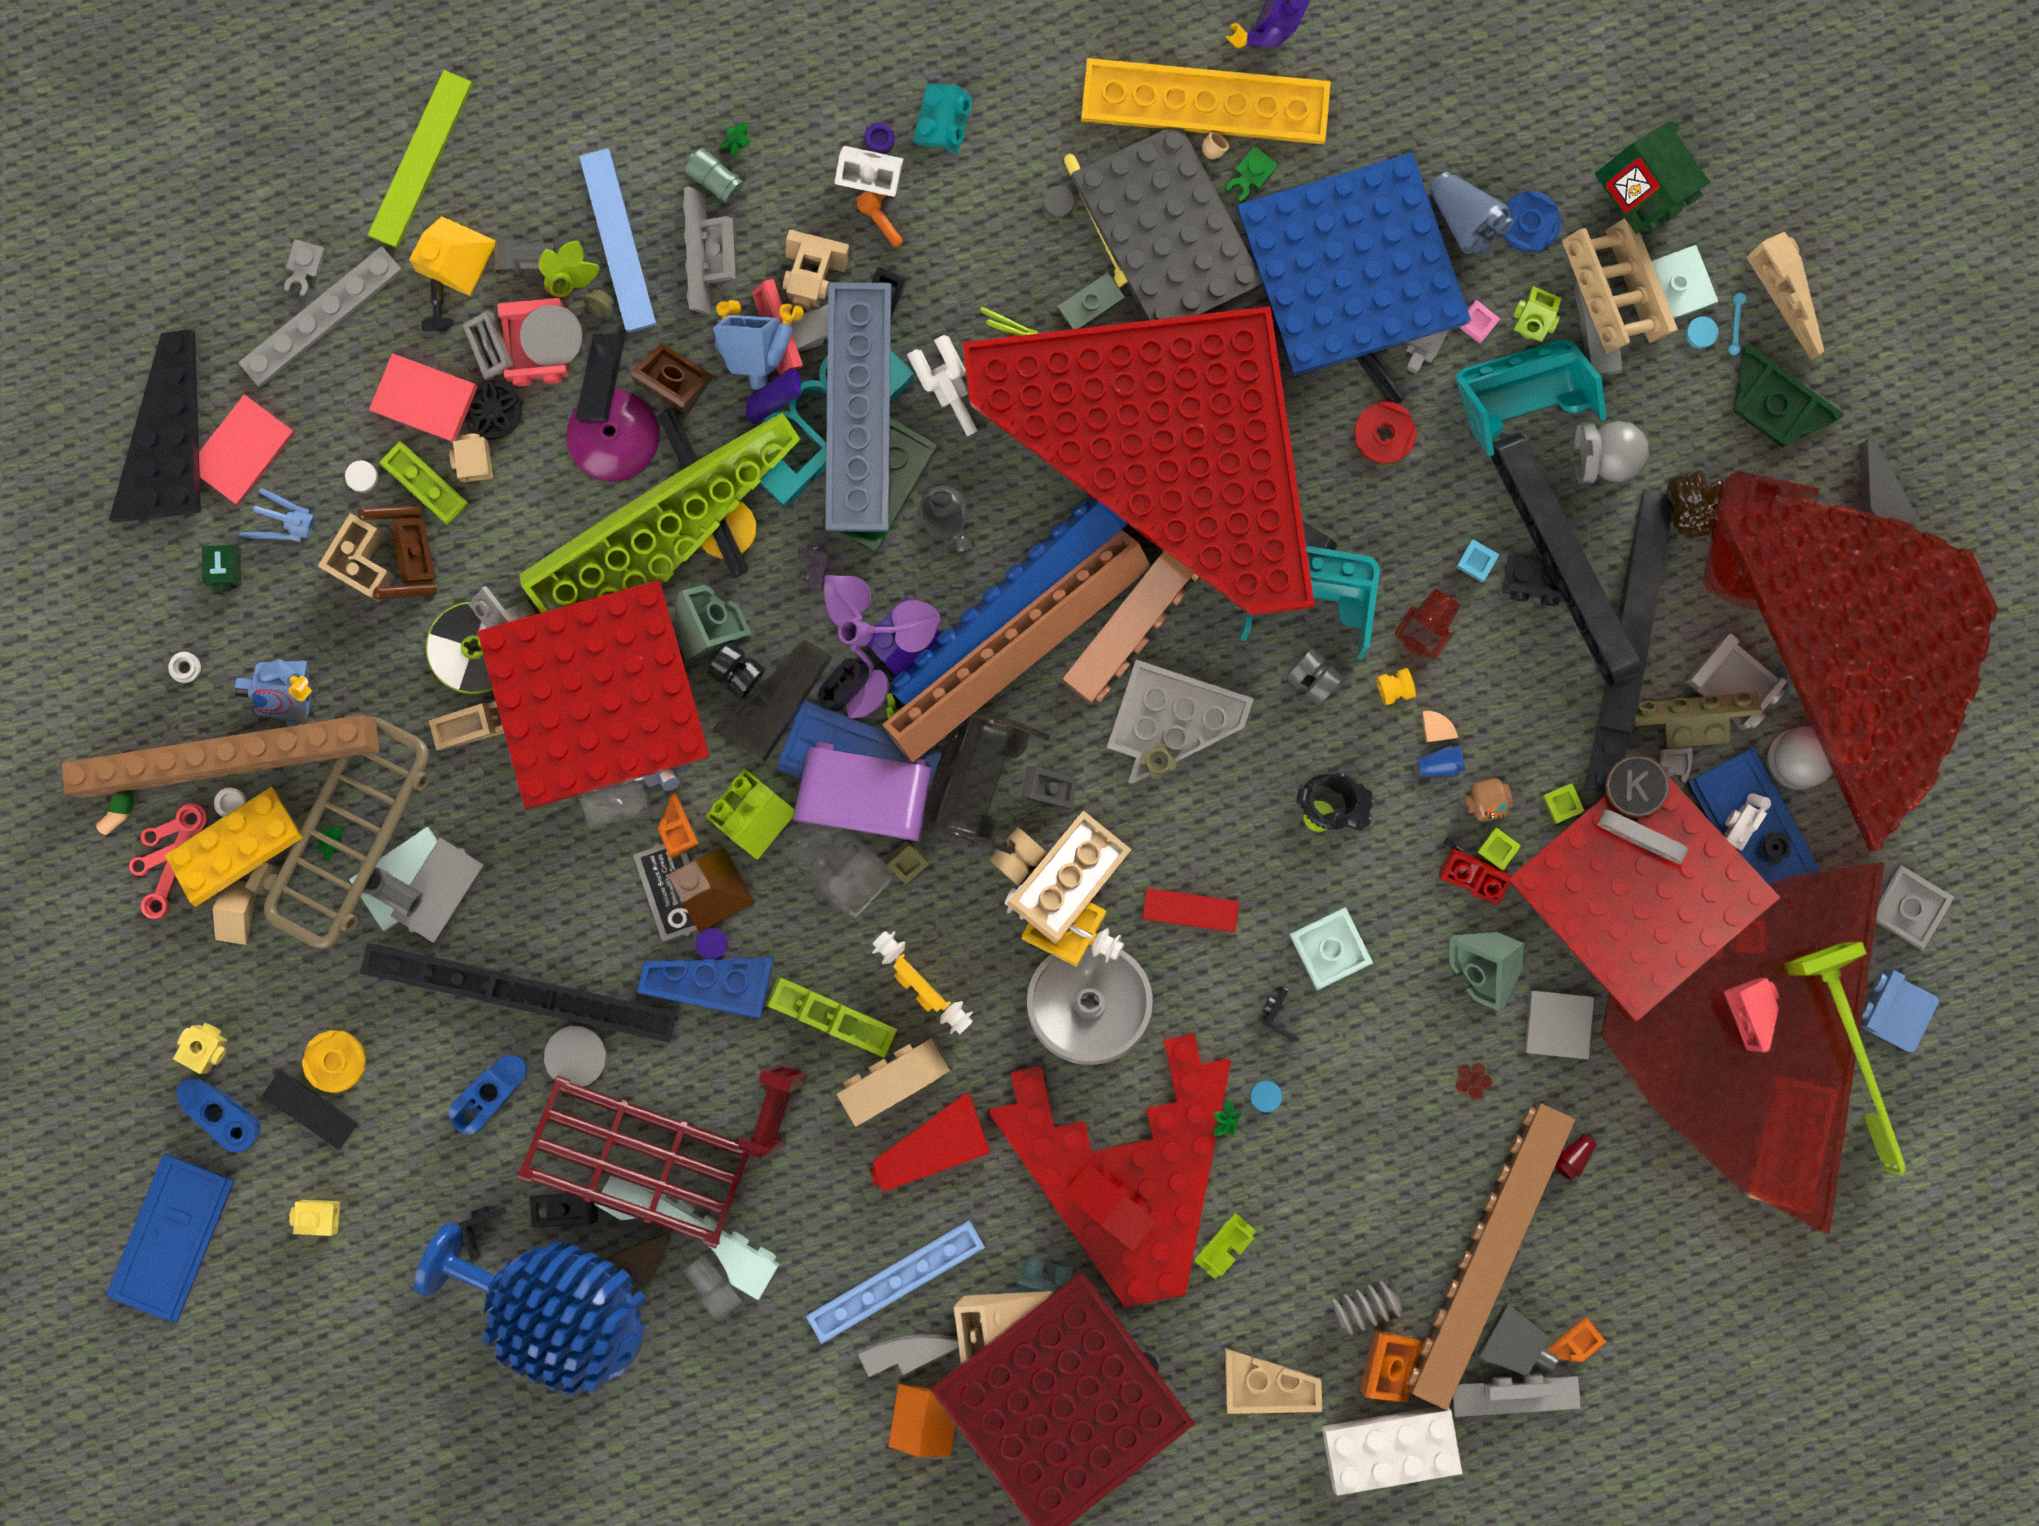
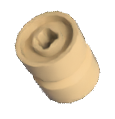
M1016 827L1006 839L1007 846L999 847L988 860L1013 883L1019 886L1030 874L1029 867L1037 866L1047 855V852L1025 832Z

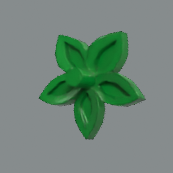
M744 121L738 124L736 128L727 126L726 135L729 138L720 148L724 150L730 149V154L734 158L740 146L745 147L750 143L747 137L748 123Z
M338 825L332 829L322 828V834L342 844L340 841L343 836L342 826ZM323 841L314 848L321 852L325 851L324 861L327 862L330 861L334 850L341 851Z
M1228 1100L1224 1113L1221 1111L1213 1113L1217 1121L1213 1135L1217 1137L1226 1133L1235 1134L1236 1126L1238 1125L1237 1120L1242 1116V1113L1233 1111L1232 1101Z

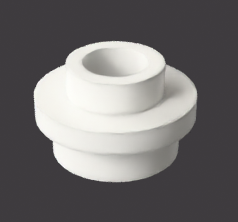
M180 652L171 658L168 669L174 680L180 683H189L198 677L201 665L195 655L189 652ZM184 662L190 664V670L187 673L180 671V666Z

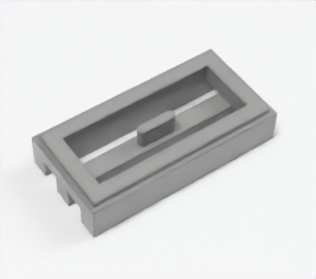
M487 310L463 324L484 379L490 381L494 379V375H501L505 369L510 370L515 367L493 312ZM476 325L482 337L484 347L487 350L491 362L493 364L492 368H490L481 343L474 329Z

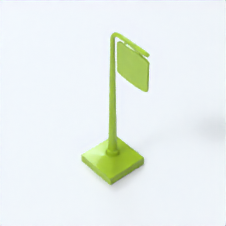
M1843 942L1784 963L1789 975H1821L1823 982H1827L1878 1111V1114L1867 1113L1864 1115L1880 1161L1885 1163L1882 1170L1897 1175L1905 1174L1906 1167L1839 979L1841 976L1840 968L1866 955L1863 943Z

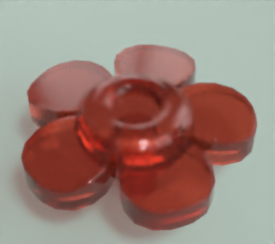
M1475 1063L1472 1066V1072L1466 1065L1458 1069L1457 1074L1462 1078V1080L1456 1083L1458 1092L1465 1093L1470 1088L1469 1096L1472 1099H1478L1482 1096V1089H1489L1491 1087L1492 1079L1490 1076H1482L1485 1072V1067L1482 1064Z

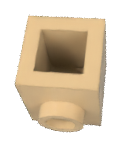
M467 434L461 436V440L453 441L454 450L449 452L452 469H456L457 478L461 482L493 479L489 442L484 437L480 438L479 434Z

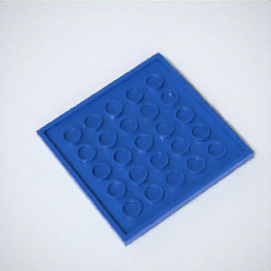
M1413 153L1237 205L1239 217L1259 272L1269 306H1271V312L1293 377L1470 324L1471 318Z

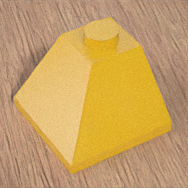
M441 216L423 232L409 260L415 272L436 279L448 287L471 296L495 249V240Z

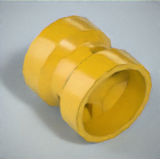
M1408 668L1398 670L1395 677L1388 674L1376 677L1380 696L1385 706L1394 704L1397 699H1400V696L1405 700L1416 697L1413 679Z

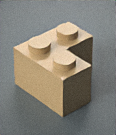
M350 513L318 567L377 602H380L381 599L374 598L373 590L376 587L390 586L395 578L390 572L369 561L385 534Z

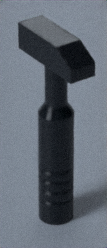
M431 278L433 320L421 321L422 331H445L453 326V320L451 318L441 319L443 284Z

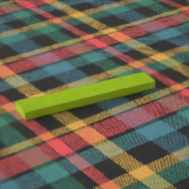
M443 70L368 233L370 238L395 249L399 248L473 87L471 81Z

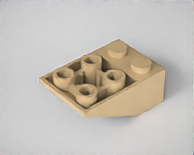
M1053 1291L963 1296L954 1306L961 1363Z

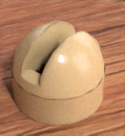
M1210 132L1202 143V152L1209 159L1220 158L1229 149L1227 140L1216 132Z

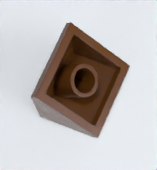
M662 343L641 361L630 374L636 384L685 415L689 414L713 375Z

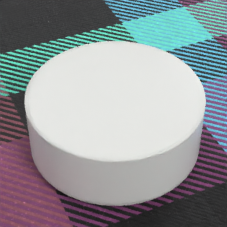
M356 461L347 468L345 479L348 486L354 491L366 493L376 486L378 473L370 463Z
M224 788L215 796L214 808L221 817H225L245 804L247 799L239 789Z

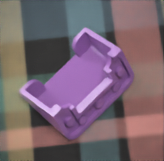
M816 742L815 747H808L795 806L794 821L807 824L817 823L822 826L920 842L932 768L926 767V760L917 759L912 763L908 759L907 763L833 751L834 745Z

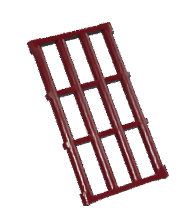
M557 1075L526 1158L522 1163L520 1171L517 1173V1179L530 1184L535 1182L584 1199V1203L590 1204L592 1202L644 1220V1224L650 1225L652 1223L701 1240L704 1245L716 1248L720 1244L719 1239L746 1161L749 1158V1155L744 1153L745 1147L739 1146L738 1141L687 1124L688 1121L675 1120L628 1103L629 1100L622 1099L621 1101L570 1083L571 1080ZM560 1092L617 1112L612 1128L608 1129L554 1110L553 1106L558 1093ZM623 1115L677 1133L671 1150L617 1132ZM547 1121L606 1141L601 1157L597 1158L541 1138ZM686 1136L740 1155L741 1159L736 1173L677 1153L682 1137ZM612 1144L666 1162L661 1178L657 1179L606 1161ZM536 1150L595 1170L589 1188L531 1168L530 1165ZM672 1164L730 1184L731 1187L726 1201L723 1202L666 1182ZM601 1173L655 1191L650 1208L648 1209L595 1190ZM661 1194L721 1214L715 1232L655 1211Z

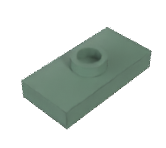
M1107 272L1057 306V309L1071 329H1080L1122 302L1125 296Z

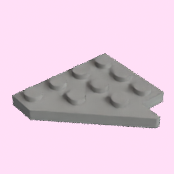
M1135 660L1106 749L1136 758L1128 780V784L1132 785L1148 777L1150 774L1146 765L1140 763L1142 753H1149L1155 748L1157 743H1164L1171 758H1175L1178 762L1244 729L1254 698ZM1157 758L1155 760L1156 764H1161V759Z

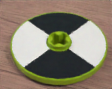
M470 602L457 604L444 611L434 621L429 630L426 640L428 663L438 680L454 691L464 694L490 692L493 689L482 650L481 652L475 651L472 656L469 655L468 649L465 648L466 644L471 645L473 640H477L478 646L481 648L477 631L486 627L468 605Z

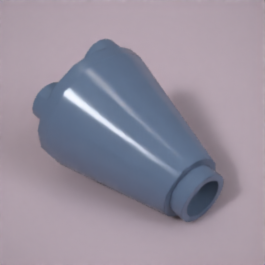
M1444 172L1430 186L1434 200L1460 249L1465 254L1475 253L1478 257L1483 255L1491 247L1490 242L1498 234L1507 232L1514 223L1510 218L1511 211L1504 203L1456 175Z

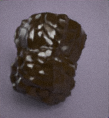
M1699 470L1690 476L1677 475L1672 477L1668 482L1666 493L1673 504L1671 521L1674 523V528L1690 539H1693L1695 536H1707L1714 531L1718 523V507L1724 502L1727 484L1721 480L1709 484L1706 482L1704 472Z

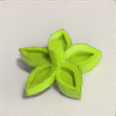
M892 693L887 694L888 707L886 711L887 717L891 718L902 708L896 709L897 701L894 700Z

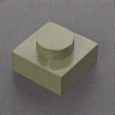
M908 840L903 842L884 859L886 866L905 884L910 882L929 865L927 859Z

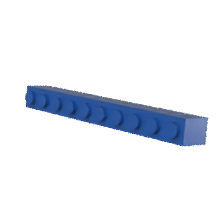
M1092 496L1087 500L1080 501L1072 509L1073 514L1065 521H1060L1054 525L1049 532L1050 536L1042 543L1039 542L1032 546L1027 552L1028 556L1020 564L1010 567L1004 575L1005 578L997 586L993 585L988 588L982 595L983 599L975 607L966 609L961 614L960 621L952 629L948 628L943 631L937 638L938 642L930 650L927 649L921 652L914 661L916 664L907 672L899 673L893 679V685L889 688V691L903 706L907 705L1122 530L1128 523Z

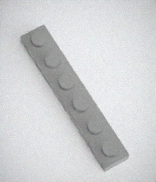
M381 246L238 363L255 384L261 388L395 279L403 270Z

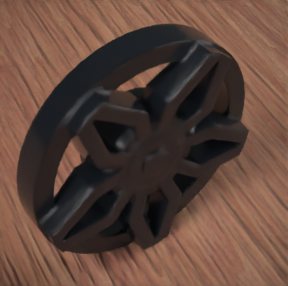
M492 381L485 382L478 386L465 421L468 427L475 434H479L480 437L489 440L504 438L512 433L520 422L522 416L520 398L506 384ZM497 388L503 389L510 394L502 395L499 398ZM489 389L493 392L492 398H488ZM483 391L482 396L484 398V401H481L480 399H475V397ZM513 399L506 406L504 405V401ZM471 405H481L480 410L471 408ZM515 406V414L511 421L506 412ZM470 413L479 416L475 425L472 422ZM503 419L505 420L507 427L500 424V422ZM486 420L487 424L480 429L482 422ZM493 424L502 430L497 433H486L493 427Z

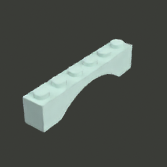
M611 1176L602 1193L649 1209L655 1191ZM661 1194L655 1210L714 1232L718 1223L717 1220L707 1215L704 1219L693 1214L694 1207L681 1200L674 1203L667 1199L664 1194ZM594 1204L620 1220H628L635 1218L624 1213L606 1208L604 1206ZM722 1231L719 1239L720 1244L716 1248H710L724 1266L731 1285L759 1300L779 1266V1263L774 1261L777 1256L762 1247L758 1251L747 1245L749 1240L735 1231L731 1235Z

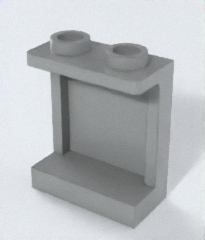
M1728 633L1720 639L1684 683L1701 697L1707 695H1731L1739 692H1757L1762 715L1730 718V721L1740 730L1748 729L1750 726L1754 729L1766 716L1763 711L1769 703L1772 705L1776 704L1784 695L1785 690L1782 688L1787 683V680L1783 677L1777 678L1738 645L1740 641L1732 633Z

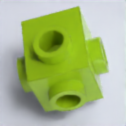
M1533 286L1526 301L1520 300L1513 313V317L1517 318L1514 331L1519 332L1527 339L1543 342L1547 332L1553 334L1559 322L1560 316L1556 314L1561 298Z

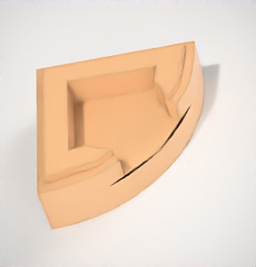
M1433 711L1422 712L1426 743L1458 738L1455 727L1445 716Z

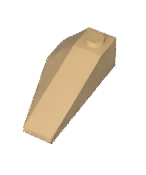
M1783 232L1763 241L1746 258L1810 360H1813L1824 352L1802 259L1799 255V247L1793 238L1788 237Z

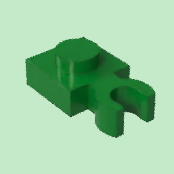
M1254 146L1235 168V172L1240 177L1229 181L1225 191L1229 193L1233 187H1240L1243 193L1239 196L1238 202H1244L1248 197L1249 187L1252 185L1259 190L1277 169L1278 164Z

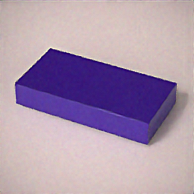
M792 368L746 398L747 420L753 425L757 424L773 412L801 396L800 373Z

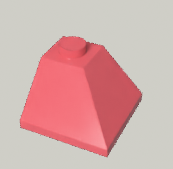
M1757 978L1724 991L1746 1049L1757 1052L1770 1050L1779 1009L1776 1002L1779 999V995L1775 985L1772 982H1768L1767 978Z

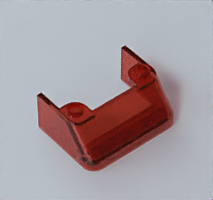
M1737 471L1727 476L1721 487L1703 574L1705 588L1712 594L1735 606L1779 616L1794 611L1796 603L1756 595V586L1753 580L1748 576L1738 574L1750 516L1761 517L1768 514L1774 507L1776 496L1805 503L1819 495L1820 488L1743 471Z

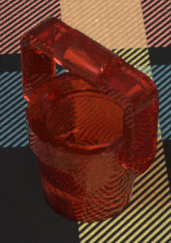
M1434 588L1418 609L1412 606L1396 628L1395 636L1405 642L1404 647L1416 655L1421 656L1423 654L1435 660L1453 635V631L1449 627L1461 605ZM1412 619L1441 636L1432 652L1427 650L1424 644L1413 637H1407L1403 634Z

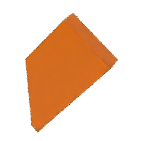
M671 794L664 816L658 826V832L672 859L700 845L677 794Z
M1584 1317L1546 1350L1558 1356L1560 1360L1584 1362L1602 1347L1606 1341L1587 1317Z

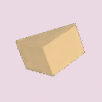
M237 880L220 891L212 908L215 940L247 945L256 893L245 888L246 881Z

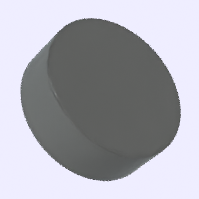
M1064 186L1050 188L1044 195V209L1048 215L1054 218L1068 216L1074 207L1072 192Z

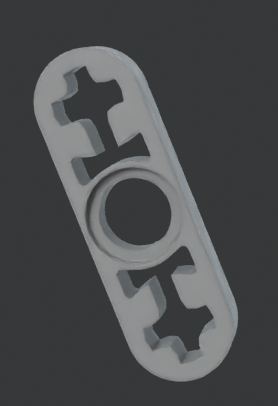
M1605 809L1597 823L1604 830L1678 864L1683 863L1689 850L1683 844L1610 810Z

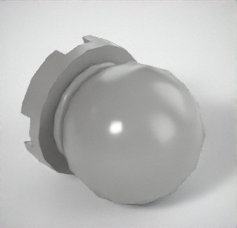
M1614 421L1605 423L1598 430L1594 422H1580V425H1576L1573 449L1580 450V465H1574L1578 483H1594L1597 475L1604 480L1623 482L1632 479L1643 471L1649 459V443L1643 432L1633 423Z
M1799 726L1779 733L1770 742L1766 766L1770 776L1779 785L1789 789L1804 790L1823 784L1834 773L1838 760V751L1834 740L1824 731L1813 726Z

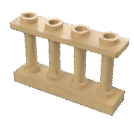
M1625 218L1606 229V236L1590 239L1587 229L1583 228L1563 239L1564 248L1606 354L1613 353L1629 344V336L1645 332L1648 342L1653 343L1678 330L1640 232L1635 234ZM1612 247L1618 264L1602 268L1595 251ZM1623 275L1629 292L1612 296L1606 279ZM1634 304L1640 321L1624 325L1618 308Z

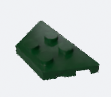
M1750 344L1744 347L1733 412L1783 448L1843 417V412Z

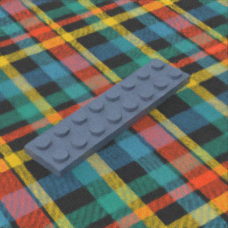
M829 282L826 531L889 532L891 283Z

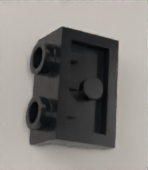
M1516 556L1507 557L1503 593L1510 594L1511 600L1528 602L1529 597L1541 599L1540 604L1547 606H1559V602H1564L1563 597L1566 596L1564 592L1559 591L1544 561Z

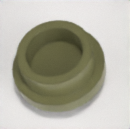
M594 289L584 297V303L587 305L586 309L592 315L601 318L602 316L608 317L612 314L614 301L605 292Z

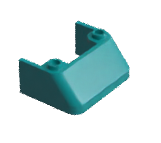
M1554 340L1466 367L1456 374L1458 390L1472 433L1488 456L1494 455L1492 439L1496 438L1503 431V420L1551 405L1559 404L1563 410L1569 413H1580L1586 408H1591L1600 421L1607 420L1602 377L1574 342L1570 340Z
M1306 546L1313 597L1339 602L1338 617L1341 623L1350 628L1360 629L1356 659L1362 660L1370 648L1380 575L1379 565L1370 556ZM1245 611L1240 635L1241 641L1247 640L1253 616H1250Z

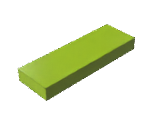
M401 441L379 462L381 466L447 526L469 504Z

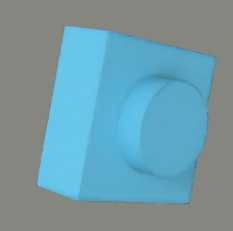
M1472 539L1456 568L1483 583L1500 554Z

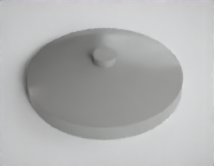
M1089 945L1078 967L1050 954L1033 974L1027 993L1028 1018L1039 1041L1056 1056L1077 1064H1104L1124 1056L1143 1038L1152 1015L1153 996L1149 980L1138 962L1123 950L1116 961L1111 959L1106 963V956L1101 953L1093 957L1092 946Z

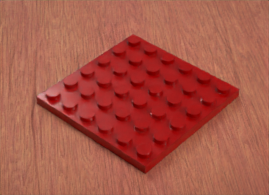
M660 580L477 631L526 810L710 758Z
M1669 777L1670 790L1668 798L1660 810L1644 818L1624 817L1686 846L1689 850L1682 864L1667 860L1598 826L1597 823L1605 809L1622 815L1610 804L1607 795H1605L1508 879L1511 882L1510 884L1635 1022L1642 1018L1780 898Z

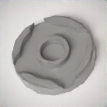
M542 305L532 310L523 321L520 331L521 346L526 355L536 364L545 367L565 365L572 361L580 351L583 340L582 326L577 317L567 308L556 305Z
M573 1025L560 1029L550 1037L544 1051V1063L547 1073L553 1080L558 1075L571 1080L570 1083L584 1087L592 1084L601 1076L607 1063V1050L603 1040L595 1031L585 1026Z

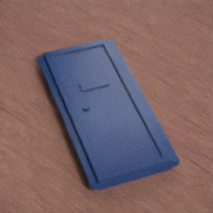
M803 700L776 769L802 779L808 747H815L816 742L834 745L833 751L907 763L908 758L896 747L887 732ZM931 749L918 758L926 760V767L932 768L930 784L942 756L941 753Z
M1754 747L1687 782L1704 815L1722 835L1728 829L1725 825L1728 816L1734 809L1739 811L1741 806L1745 805L1749 794L1754 793L1771 800V806L1765 811L1767 814L1760 826L1753 832L1743 850L1739 851L1741 856L1780 897L1765 911L1825 879ZM1768 833H1782L1787 836L1791 844L1790 855L1787 858H1783L1779 863L1768 861V858L1763 857L1760 852L1763 837ZM1776 844L1773 845V849L1777 850L1778 846Z
M163 1153L106 1296L167 1321L178 1323L235 1180Z

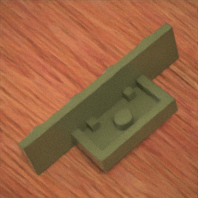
M1739 692L1720 696L1707 695L1705 697L1688 699L1675 698L1673 700L1655 702L1643 701L1638 703L1634 726L1665 724L1667 749L1730 743L1731 717L1762 715V709L1757 692Z

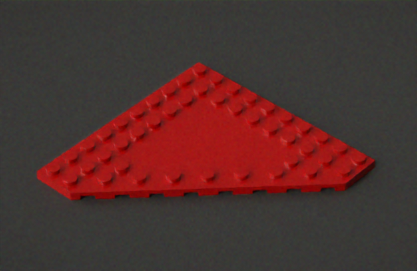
M1271 306L962 342L970 406L1250 616L1314 608L1315 604Z

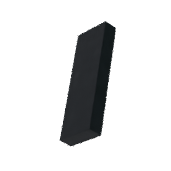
M620 333L593 334L576 419L581 423L608 422L625 342V338Z
M279 1070L262 1094L264 1099L338 1150L342 1148L358 1125V1122L283 1070Z

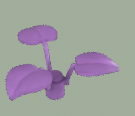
M826 575L824 578L826 607L831 620L839 626V639L845 644H850L851 651L856 652L869 668L868 681L846 705L848 718L858 719L876 711L885 701L889 690L886 673L880 670H873V662L861 650L860 646L867 645L871 641L873 633L896 632L895 640L901 649L907 652H919L925 649L933 640L940 623V615L928 603L908 600L894 608L892 612L894 627L870 626L862 621L863 617L861 615L869 609L871 604V591L867 583L854 576Z

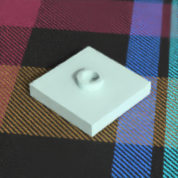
M1696 245L1651 261L1674 319L1718 302Z

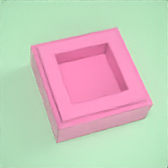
M1476 300L1468 310L1471 318L1470 324L1460 326L1459 328L1481 344L1499 322L1500 318Z

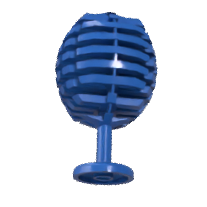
M451 1222L442 1226L427 1246L415 1275V1292L422 1296H431L443 1286L449 1276L486 1292L483 1314L489 1310L486 1321L489 1327L484 1330L483 1341L489 1346L498 1339L495 1344V1352L498 1356L495 1358L505 1368L512 1363L513 1365L510 1368L514 1373L520 1376L528 1374L526 1377L530 1381L538 1385L545 1382L546 1388L555 1392L567 1386L562 1390L564 1395L576 1396L581 1390L594 1392L599 1386L606 1384L610 1379L615 1376L618 1377L632 1364L638 1355L645 1329V1323L641 1325L640 1318L642 1314L639 1310L644 1306L646 1296L641 1291L633 1297L631 1296L633 1285L629 1282L633 1278L624 1269L615 1274L618 1268L614 1263L608 1260L602 1262L598 1255L591 1252L585 1254L582 1248L575 1245L567 1248L564 1241L552 1242L546 1248L536 1246L532 1250L524 1252L515 1260H510L494 1275L458 1258L462 1248L463 1234L461 1228Z

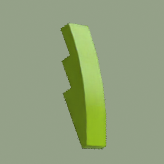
M779 976L765 1004L770 1008L884 1058L897 1031L896 1028Z

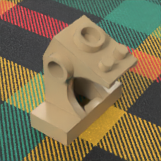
M789 229L786 238L785 258L793 259L795 263L792 272L786 271L783 289L787 290L786 293L789 303L792 304V309L795 306H800L806 309V312L820 307V300L826 299L829 288V281L825 280L828 269L845 272L848 263L849 244ZM804 263L819 266L818 272L814 273L803 270Z

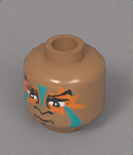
M1498 778L1473 783L1470 786L1469 795L1464 796L1468 814L1474 813V816L1480 822L1503 818L1508 814V809L1513 807L1509 785L1503 784Z

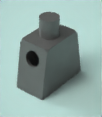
M1508 1303L1504 1304L1477 1353V1356L1485 1361L1526 1376L1530 1374L1534 1365L1550 1374L1559 1358L1544 1349L1549 1336Z

